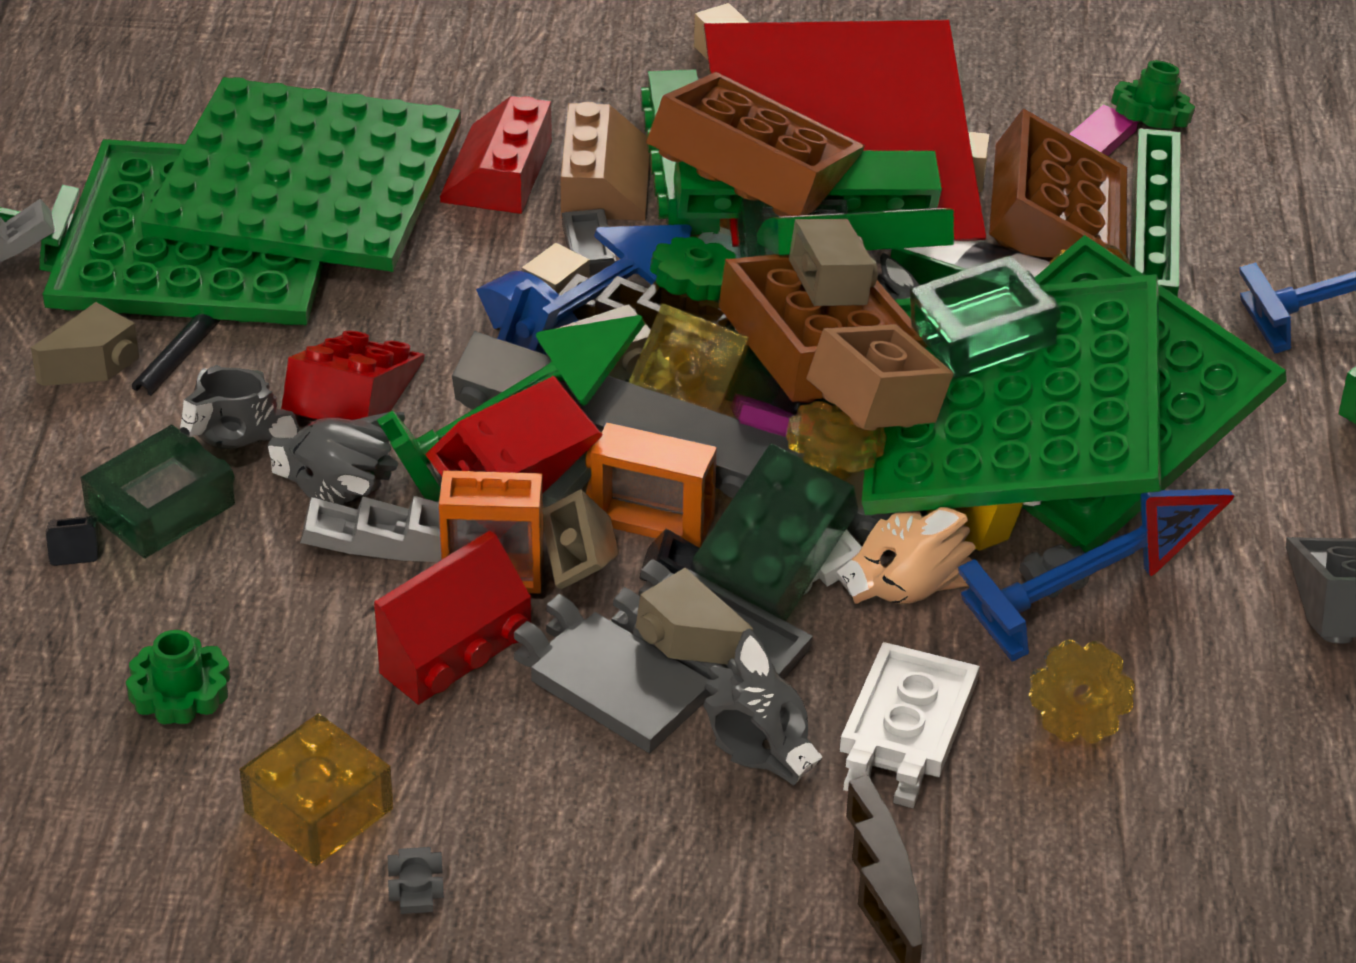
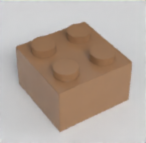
M893 324L823 328L806 379L822 392L824 399L837 405L845 412L855 426L864 430H876L878 427H912L914 424L936 423L954 372L899 326Z

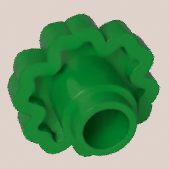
M1158 60L1148 62L1147 68L1141 71L1139 80H1133V83L1120 81L1115 86L1111 103L1116 105L1115 111L1124 115L1127 119L1142 121L1150 127L1169 130L1173 129L1174 126L1187 127L1192 121L1195 106L1189 103L1190 97L1179 91L1181 79L1178 77L1179 68L1168 62Z
M675 237L671 240V244L660 243L656 246L655 251L652 253L650 271L657 275L656 284L665 288L671 294L681 295L686 293L691 299L697 301L706 299L719 300L725 259L736 258V254L719 243L705 244L703 240L697 237Z
M169 630L161 633L154 640L153 646L142 648L138 656L129 662L131 676L126 681L129 701L134 704L135 710L139 714L149 715L155 713L157 721L161 724H172L174 722L177 724L190 723L195 718L196 713L213 714L219 708V704H222L228 698L227 682L231 678L229 661L222 655L219 647H202L200 640L197 637H192L186 631Z

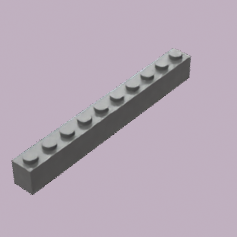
M474 331L452 374L455 400L460 401L464 406L473 410L545 367L551 360L545 354ZM607 376L588 404L582 406L565 381H559L601 433L606 423L717 447L715 488L733 499L752 500L766 505L768 509L777 514H793L810 520L815 526L824 530L841 522L851 535L856 536L863 543L880 519L888 520L894 514L865 515L862 505L864 461L741 424L736 418Z

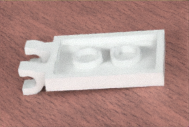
M883 642L841 736L840 752L849 754L846 759V767L849 768V771L844 781L843 790L848 791L850 780L868 775L870 778L872 766L897 772L896 780L899 781L893 803L914 808L924 774L936 777L941 775L977 684L980 666Z

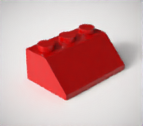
M510 96L473 123L441 192L440 203L522 214L552 143L551 101L538 100L530 96Z
M489 530L374 601L379 673L417 705H420L436 693L445 691L453 682L473 669L482 667L490 658L510 645L519 643L514 639V632L526 621L531 623V596L495 533Z

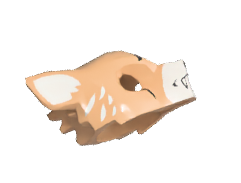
M939 507L926 516H921L919 511L894 513L888 520L880 519L868 535L859 553L836 571L837 578L847 589L855 604L874 596L895 604H910L924 600L937 591L968 587V584L958 571L959 566L972 560L968 556L975 550V545L972 542L964 541L970 533V528L964 525L968 518L966 514L951 508ZM886 550L894 551L896 554L894 560L882 566L880 558L883 552Z

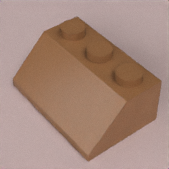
M594 102L568 103L561 168V218L564 212L604 209L606 219L646 220L650 153H648L646 143L647 136L610 104H596Z

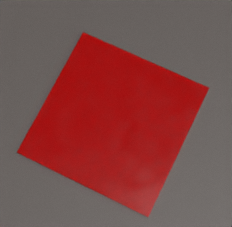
M949 20L704 23L710 74L717 72L865 145L863 151H935L942 188L937 208L954 209V240H986ZM729 218L732 247L761 246L757 243V233L763 222L767 219Z

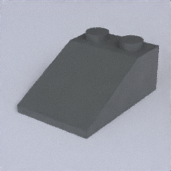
M1286 537V550L1308 623L1328 642L1340 644L1352 642L1353 637H1356V538Z

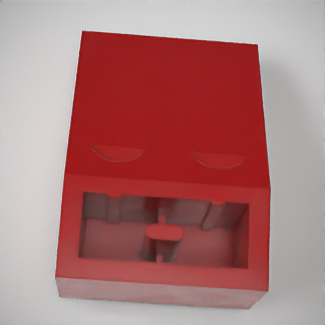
M351 330L343 331L340 336L326 338L323 343L316 346H307L306 350L288 357L281 409L317 420L323 418L356 420L391 412L423 363L425 354L410 351L411 346L404 342L389 340L384 341V344L369 341V335L366 333Z
M552 376L460 420L425 455L441 477L443 471L542 474L543 494L603 434L559 380ZM479 520L499 535L514 522Z

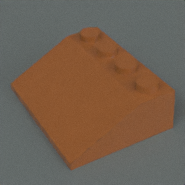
M717 72L663 95L646 141L647 144L659 149L658 152L662 157L674 162L683 161L697 168L696 172L703 178L712 181H722L734 187L735 193L749 200H760L772 206L773 212L780 217L808 215L816 210L861 155L865 146Z
M1023 108L996 143L989 235L1006 248H1014L1025 255L1058 258L1081 237L1086 235L1125 262L1127 247V167Z
M774 254L725 259L718 307L792 402L808 403L823 398L822 392L806 379L823 328L896 324L921 346L927 347L928 338L878 280L874 287H870L867 305L814 306L789 261V255Z

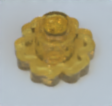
M821 401L800 406L797 416L789 418L786 432L788 448L792 451L803 453V461L809 469L810 478L815 483L825 487H840L846 483L847 478L854 472L874 467L876 457L883 455L887 438L884 433V427H878L876 430L861 429L855 426L851 418L837 405L832 407Z
M1072 639L1062 642L1059 646L1049 648L1044 655L1046 667L1035 669L1030 675L1031 688L1029 691V701L1036 709L1041 710L1040 722L1044 729L1056 734L1064 742L1072 741L1081 734L1087 742L1097 743L1104 736L1115 734L1119 728L1117 715L1129 713L1134 706L1132 695L1135 684L1128 674L1122 672L1124 663L1121 656L1097 640L1090 642L1084 648ZM1081 685L1089 686L1086 693L1074 697L1077 687Z

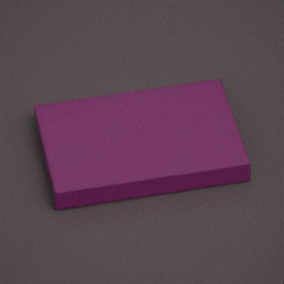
M737 393L734 394L730 409L739 423L826 450L831 447L835 432L823 420L794 414L772 406L769 403Z

